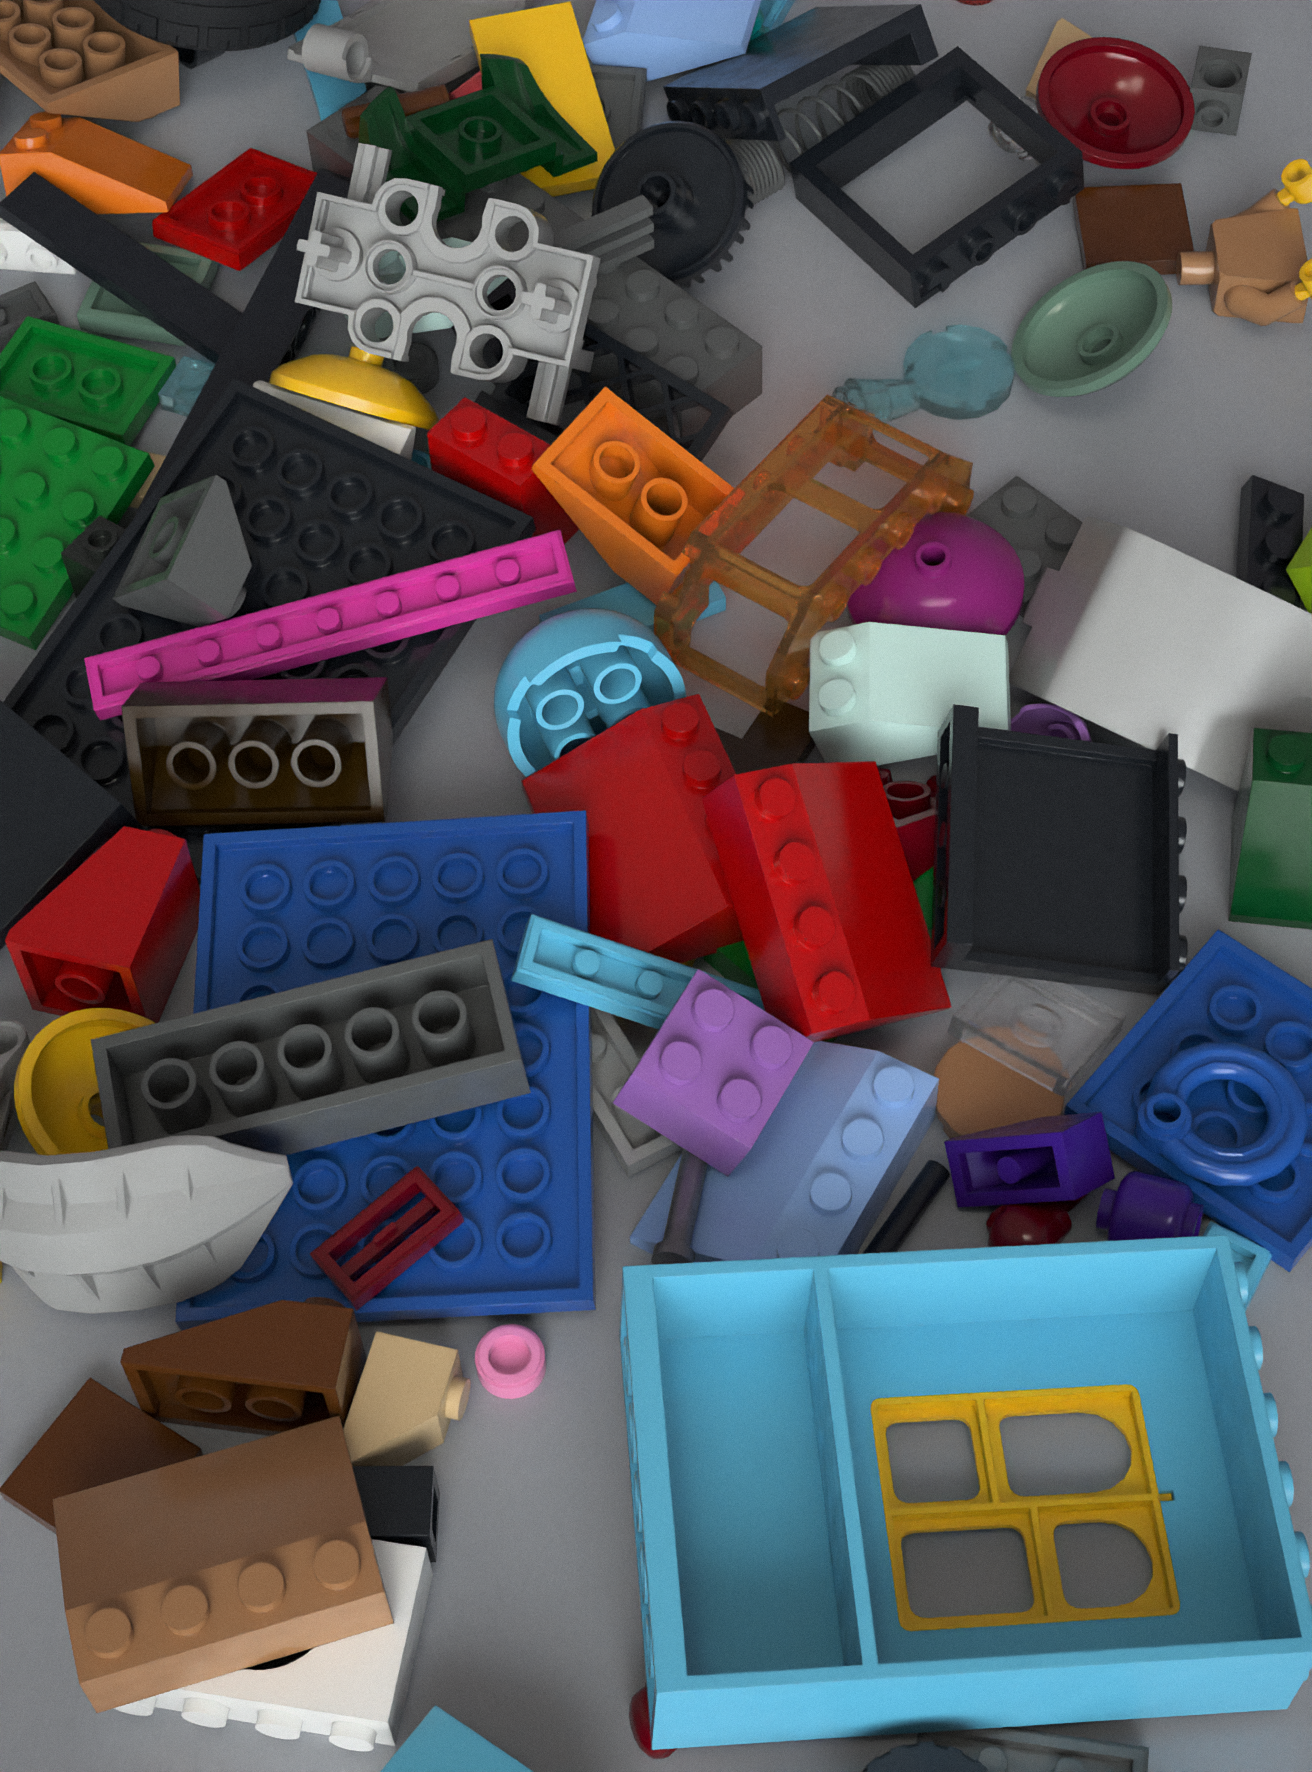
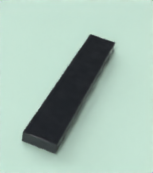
M35 172L0 202V218L216 364L242 315L239 310Z

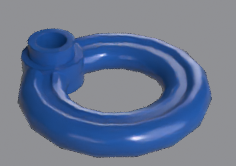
M1203 1042L1176 1052L1155 1072L1145 1096V1101L1141 1103L1135 1122V1135L1144 1148L1151 1152L1162 1154L1188 1176L1216 1186H1250L1277 1176L1300 1154L1309 1128L1306 1099L1291 1072L1266 1052L1237 1042ZM1212 1080H1233L1248 1086L1259 1095L1266 1107L1267 1123L1263 1133L1254 1142L1241 1147H1221L1207 1142L1194 1132L1191 1127L1193 1123L1192 1112L1186 1104L1190 1093L1199 1085ZM1159 1112L1167 1113L1174 1116L1176 1120L1173 1122H1162L1154 1114Z

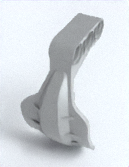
M0 1019V1261L11 1265L15 1272L44 1303L56 1310L87 1314L136 1311L181 1302L211 1290L240 1269L294 1184L286 1155L252 1149L214 1136L200 1135L170 1136L84 1153L38 1155L7 1151L18 1120L14 1101L15 1075L20 1059L29 1046L30 1040L26 1028L20 1022L13 1019Z

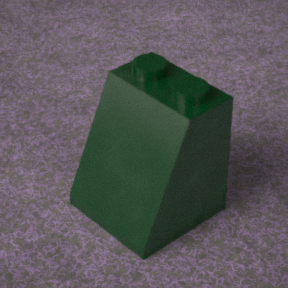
M1263 728L1253 729L1232 815L1228 921L1312 930V733Z

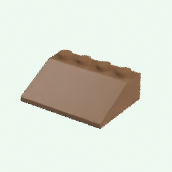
M0 0V73L46 112L140 122L180 105L179 52L171 45L146 38L124 27L102 10L94 0Z
M340 1416L53 1499L64 1608L78 1681L96 1713L394 1623Z

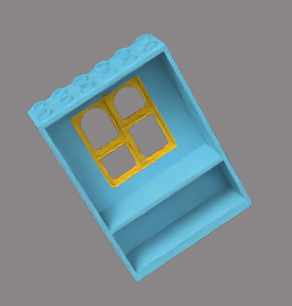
M1228 1235L623 1266L619 1339L651 1750L1288 1709L1303 1681L1308 1679L1309 1671L1312 1668V1604H1310L1305 1578L1308 1577L1310 1569L1309 1549L1303 1532H1294L1289 1511L1294 1496L1292 1473L1286 1461H1278L1273 1439L1278 1430L1277 1406L1272 1393H1263L1258 1372L1263 1363L1261 1335L1256 1326H1248L1244 1309L1248 1299L1247 1273L1242 1262H1234ZM1065 1413L1094 1414L1112 1422L1125 1436L1131 1451L1130 1468L1125 1478L1110 1489L1091 1493L1019 1496L1010 1489L1000 1433V1422L1004 1418ZM941 1420H960L969 1427L979 1485L978 1495L972 1499L905 1503L895 1496L886 1438L887 1428L892 1424ZM1099 1522L1115 1524L1132 1532L1146 1547L1152 1562V1579L1147 1590L1133 1602L1119 1606L1075 1608L1069 1605L1063 1594L1054 1541V1530L1064 1524ZM1012 1528L1022 1535L1033 1595V1606L1028 1611L922 1618L911 1611L901 1541L905 1536L913 1533Z

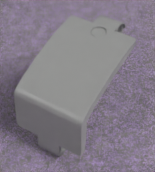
M370 0L358 10L330 26L320 23L312 25L304 39L288 47L287 59L304 64L308 71L353 83L374 82L408 92L423 90L438 84H446L478 66L469 33V20L531 9L534 7V0Z
M1090 516L1086 517L1060 571L1048 567L1045 568L1022 615L1024 617L1022 623L1032 628L1009 674L1010 684L1150 750H1157L1168 733L1178 734V759H1183L1186 767L1237 791L1239 790L1254 728L1312 733L1311 613L1142 533Z

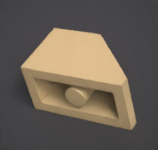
M376 1331L343 1428L353 1466H403L444 1443L451 1419L460 1421L465 1413L471 1387L470 1379L463 1377L457 1349Z

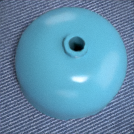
M585 608L567 611L550 617L533 627L517 641L499 670L494 690V713L500 735L515 765L523 775L528 777L636 711L686 697V689L682 676L667 649L647 626L617 611Z

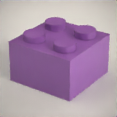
M698 969L675 1002L616 1096L613 1104L724 1175L729 1176L753 1147L814 1042Z

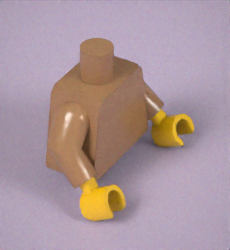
M1305 159L1294 160L1283 169L1281 180L1285 187L1282 190L1272 189L1246 210L1232 217L1216 219L1211 223L1206 251L1178 252L1176 262L1178 285H1208L1212 312L1216 315L1242 318L1260 326H1267L1273 322L1303 323L1308 298L1311 297L1312 299V258L1307 259L1298 208H1290L1289 204L1293 201L1299 204L1312 202V169Z

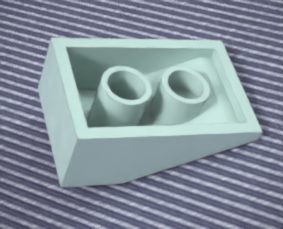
M865 622L810 633L809 733L826 763L876 761L878 766L937 755L938 731L953 704L979 707L978 727L1011 731L1008 641L1005 635L877 622Z

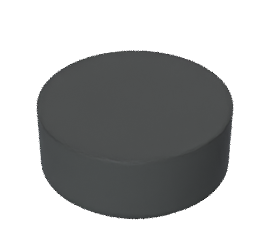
M411 342L408 362L384 357L383 368L400 374L412 382L422 394L432 390L439 381L438 357L435 351L425 344Z

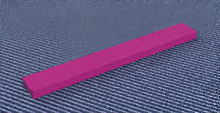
M552 531L84 658L94 712L100 721L122 715L121 706L140 683L253 680L577 592L561 531Z

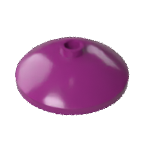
M923 512L907 515L893 520L874 531L860 544L853 554L845 575L844 593L846 608L853 625L877 622L1006 636L1014 626L1023 605V568L1011 544L995 529L977 519L950 512ZM933 562L941 563V564L936 565V566L927 565L928 563H933Z

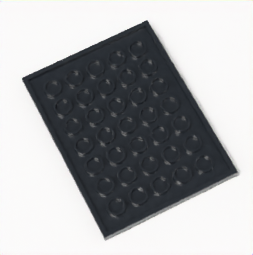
M233 378L3 703L117 799L135 818L123 717L120 715L101 721L97 717L93 708L84 658L198 628L122 606L112 599L161 497L214 475H218L227 482L252 564L243 584V587L247 590L246 597L239 610L231 618L530 538L536 530L533 517ZM476 619L253 680L387 677L393 747ZM342 823L143 827L146 831L151 829L166 830L179 838L186 839L197 881L201 886L204 834L341 826Z

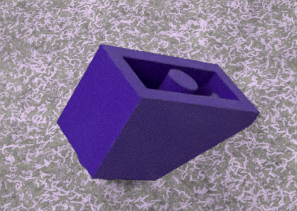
M1102 1112L1040 1117L944 1141L958 1207L1076 1200L1115 1179Z

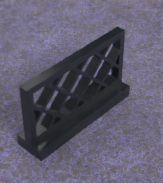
M586 322L582 350L594 352L593 358L610 353L617 356L620 376L592 383L591 370L590 372L580 370L582 387L568 390L564 405L584 400L586 408L606 386L611 391L622 389L624 401L636 410L632 386L655 379L661 383L664 403L636 411L647 420L666 415L670 438L684 449H688L689 453L702 462L734 412L725 404ZM586 338L595 344L587 346ZM528 358L523 372L516 379L506 383H498L491 395L481 390L474 402L551 445L562 434L564 429L560 425L526 418L529 402L522 404L512 398L524 378L536 375L539 361ZM629 364L639 370L630 373ZM673 390L684 397L674 399ZM701 406L712 413L700 432L680 437L676 412Z

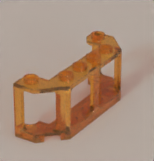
M827 394L690 533L682 551V554L690 558V567L683 576V582L672 593L663 591L654 610V634L665 646L676 665L767 715L774 717L789 699L797 700L804 693L810 682V667H808L810 639L827 621L834 622L841 616L849 597L861 584L867 586L874 580L883 560L894 548L900 550L908 543L916 523L926 513L950 512L961 515L967 513L974 497V491L970 489L973 463L962 457L942 451L876 418L874 413L856 404L846 403ZM873 429L926 455L929 458L928 461L921 465L881 445L874 438ZM866 461L907 483L884 507L873 509L813 478L828 462L840 468L844 466L855 472ZM793 498L859 532L855 539L809 586L797 585L740 555ZM713 581L784 617L788 622V627L766 671L765 687L689 647L693 626L701 613L708 607L709 585Z

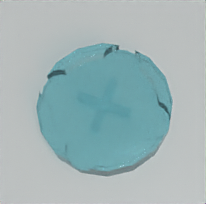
M961 324L946 326V332L932 335V330L921 334L908 347L903 361L902 378L907 395L919 408L937 417L954 420L982 417L997 410L1010 397L1015 377L1014 359H1011L1007 353L1006 344L994 334L978 327Z

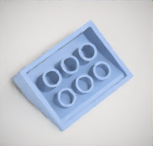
M596 0L582 41L586 54L593 65L646 68L648 82L746 54L761 0Z
M825 1041L814 1042L753 1147L732 1173L726 1176L709 1164L707 1165L690 1248L695 1253L694 1262L857 1254L935 1119L939 1078L877 1050ZM682 1154L630 1236V1244L653 1254L654 1246L663 1241Z

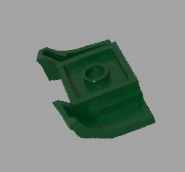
M480 54L482 90L406 117L396 91L391 86H388L360 115L359 143L392 150L386 182L394 178H407L440 186L445 190L437 222L465 212V194L540 165L553 177H557L598 161L597 152L554 109L537 85L528 66L520 59L504 55ZM414 196L407 198L400 208V211L411 222L416 219L418 214V203Z

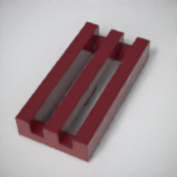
M417 1165L313 1250L310 1256L315 1265L328 1276L331 1283L339 1292L341 1291L347 1301L357 1311L460 1226L464 1219L461 1212ZM420 1191L424 1194L425 1198L396 1222H391L373 1237V1241L340 1267L335 1262ZM437 1210L439 1211V1213H437L433 1218H431L428 1222H426L422 1227H420L416 1232H414V1233H413L410 1237H408L404 1242H402L399 1246H397L393 1251H391L387 1256H385V1257H384L381 1261H379L375 1266H373L370 1270H368V1271H367L364 1275H362L358 1280H356L355 1282H353V1280H354L356 1277H358L362 1272H364L367 1268H369L373 1263H375L379 1258H381V1257H382L385 1253H387L391 1248H393L396 1244H398L402 1239H404V1238H405L408 1234H410L414 1229H416L419 1225H421L425 1220H427V1219H428L431 1215H433Z

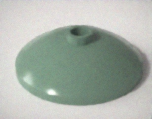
M1116 261L1096 265L1065 279L1041 297L1020 323L1014 336L1011 350L1015 371L1022 382L1032 391L1052 397L1087 395L1117 383L1136 370L1152 354L1162 339L1172 313V296L1167 284L1155 269L1132 261Z

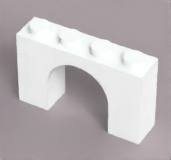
M372 1539L394 1621L393 1624L314 1647L304 1656L284 1666L266 1670H238L114 1709L139 1716L151 1715L154 1707L181 1711V1716L185 1720L197 1725L214 1728L224 1727L227 1719L255 1723L257 1731L280 1739H297L301 1731L330 1735L329 1741L331 1743L354 1751H371L374 1749L375 1743L396 1746L433 1577L427 1548Z

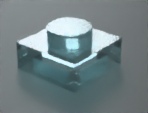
M183 356L158 393L162 410L187 417L215 364Z

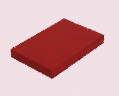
M249 148L173 204L168 212H163L153 219V237L235 270L242 271L283 239L317 173Z

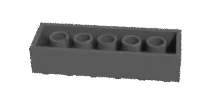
M492 939L91 1039L108 1149L170 1136L200 1135L214 1136L230 1143L264 1152L289 1155L531 1093L501 968Z

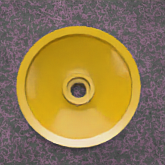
M351 346L348 357L334 354H312L282 364L273 370L270 376V384L400 423L430 430L439 422V418L432 405L412 382L396 372L383 368L384 357L369 354L354 346Z
M89 1008L74 1011L53 1020L34 1037L21 1057L16 1071L14 1101L22 1130L38 1155L84 1153L108 1149L105 1127L99 1125L91 1117V1115H98L103 1118L91 1039L155 1024V1022L124 1010Z

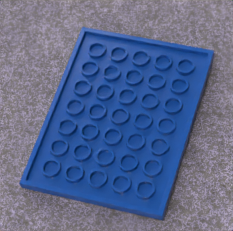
M586 810L210 833L203 835L193 1014L492 939L501 968L531 1093L286 1155L294 1184L242 1267L223 1283L211 1290L176 1303L175 1322L181 1331L280 1300L304 1302L310 1297H325L340 1302L346 1308H353L341 1291L339 1292L328 1276L315 1265L310 1253L417 1165L461 1212L464 1222L359 1310L356 1311L354 1309L357 1322L596 1310L591 1007L511 981L524 929L531 914L590 933L589 823ZM420 1191L335 1262L340 1267L373 1241V1237L391 1222H396L425 1198L424 1194ZM437 1210L433 1215H431V1216H430L427 1220H425L421 1225H419V1226H418L416 1229H414L410 1234H408L404 1239H402L398 1244H396V1245H395L393 1248H391L387 1253H385L381 1258H379L375 1263H373L369 1268H367V1269H366L364 1272H362L358 1277H356V1278L353 1280V1282H355L356 1280H358V1279H359L362 1275H364L368 1270H370L373 1266H375L379 1261H381L385 1256H387V1255H388L391 1251H393L397 1246H399V1245H400L402 1242H404L408 1237H410L414 1232H416L420 1227H422L426 1222H428V1221H429L431 1218H433L437 1213H439V1211Z

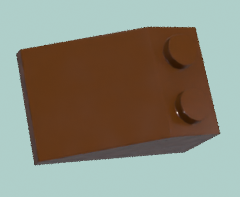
M310 1297L304 1302L276 1301L124 1348L120 1363L141 1410L159 1422L271 1436L336 1416H340L342 1427L344 1428L367 1358L354 1309L346 1308L343 1304L333 1299Z

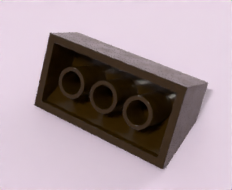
M387 677L140 683L121 706L135 818L142 826L385 822L387 819L393 742Z

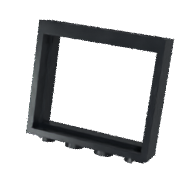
M958 46L790 162L796 199L914 308L920 306L939 291L943 293L953 281L973 267L984 264L991 258L994 252L1015 237L1029 232L1039 220L1059 206L1070 203V199L1084 189L1082 151ZM968 101L1041 165L922 249L912 254L842 191L841 188L955 108Z

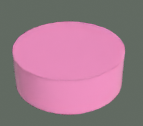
M517 1324L500 1325L488 1331L479 1341L475 1351V1365L479 1381L488 1392L500 1398L516 1399L533 1392L542 1382L546 1372L545 1350L538 1335L531 1329Z

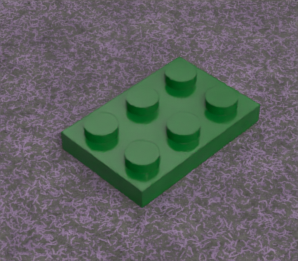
M27 316L0 354V396L131 446L177 376L178 370L174 357Z

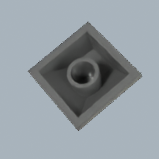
M214 475L160 498L112 598L114 601L122 606L196 627L229 619L239 610L247 593L243 584L252 564L228 485L224 479Z

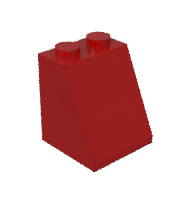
M466 397L427 432L432 470L532 516L536 530L531 537L560 530L565 545L579 530L577 525L531 470L533 464L550 447V444Z
M124 826L9 930L5 943L32 1010L63 1016L74 1011L89 1008H113L135 1013L155 1023H159L198 931L200 887L186 839L179 838L171 832L162 829L146 831Z

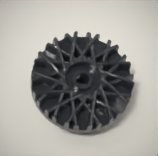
M662 122L633 134L610 156L595 186L592 200V217L643 195L653 206V215L649 216V219L654 223V232L649 233V235L654 239V249L636 257L674 284H680L685 288L691 287L692 279L698 283H704L705 279L701 274L707 270L721 271L720 259L727 262L733 260V256L728 252L734 241L742 244L744 237L739 231H746L751 227L744 217L746 208L753 209L754 207L753 202L748 198L754 194V190L746 182L745 175L749 174V172L742 165L743 160L716 133L691 122Z

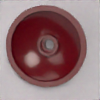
M1094 37L1082 39L1064 46L1046 62L1036 88V105L1039 115L1082 151L1083 160L1106 168L1140 169L1168 159L1184 144L1194 120L1193 96L1179 70L1156 51L1125 39Z

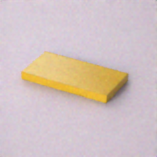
M571 1L469 20V33L481 75L480 54L504 55L523 61L528 66L537 85L550 104L598 155L597 162L557 177H553L541 165L520 174L552 197L595 189L599 175L610 156L614 153L615 148Z

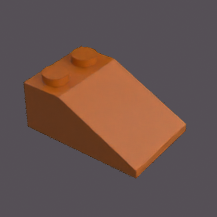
M46 111L31 115L0 151V167L6 196L35 172L95 214L168 212L193 176L192 166L81 117L62 118L61 114H53Z
M606 386L538 458L531 469L609 567L659 608L726 533L746 498Z

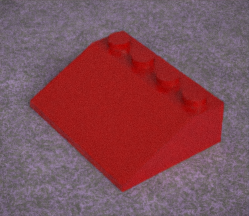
M699 693L640 709L521 781L522 790L532 814L586 810L589 823L590 933L677 963L717 953V948L744 941L701 799L735 775L736 772Z
M876 761L792 763L735 774L701 798L763 1006L767 1013L811 1041L818 1042L944 1011L952 1007L940 968L931 967V938Z

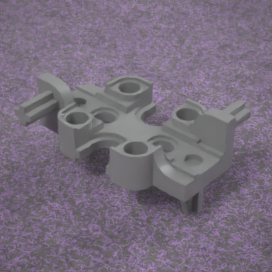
M358 143L347 199L317 192L308 240L299 239L297 243V251L305 252L295 302L348 315V332L351 340L359 349L369 354L403 362L409 361L408 353L415 324L425 315L441 313L449 318L457 333L450 373L493 383H506L516 379L523 372L528 358L538 360L526 418L560 425L572 369L590 372L594 352L582 350L592 295L598 280L596 278L601 258L554 247L552 227L542 214L516 203L488 198L482 216V228L478 237L465 247L452 248L444 243L436 228L441 200L445 190L440 186L407 178H394L386 182L392 150ZM414 196L418 203V214L411 224L404 226L399 217L400 208L407 198ZM524 221L529 229L528 241L522 249L513 252L508 243L509 231L516 223ZM390 251H398L404 257L406 263V271L403 278L394 284H386L380 278L378 272V264L381 258ZM501 276L508 277L514 283L516 297L507 309L496 310L489 304L487 290L494 279ZM388 311L393 320V330L391 335L381 342L377 338L375 324L378 317ZM497 337L503 347V356L496 366L489 368L483 359V348L491 338Z

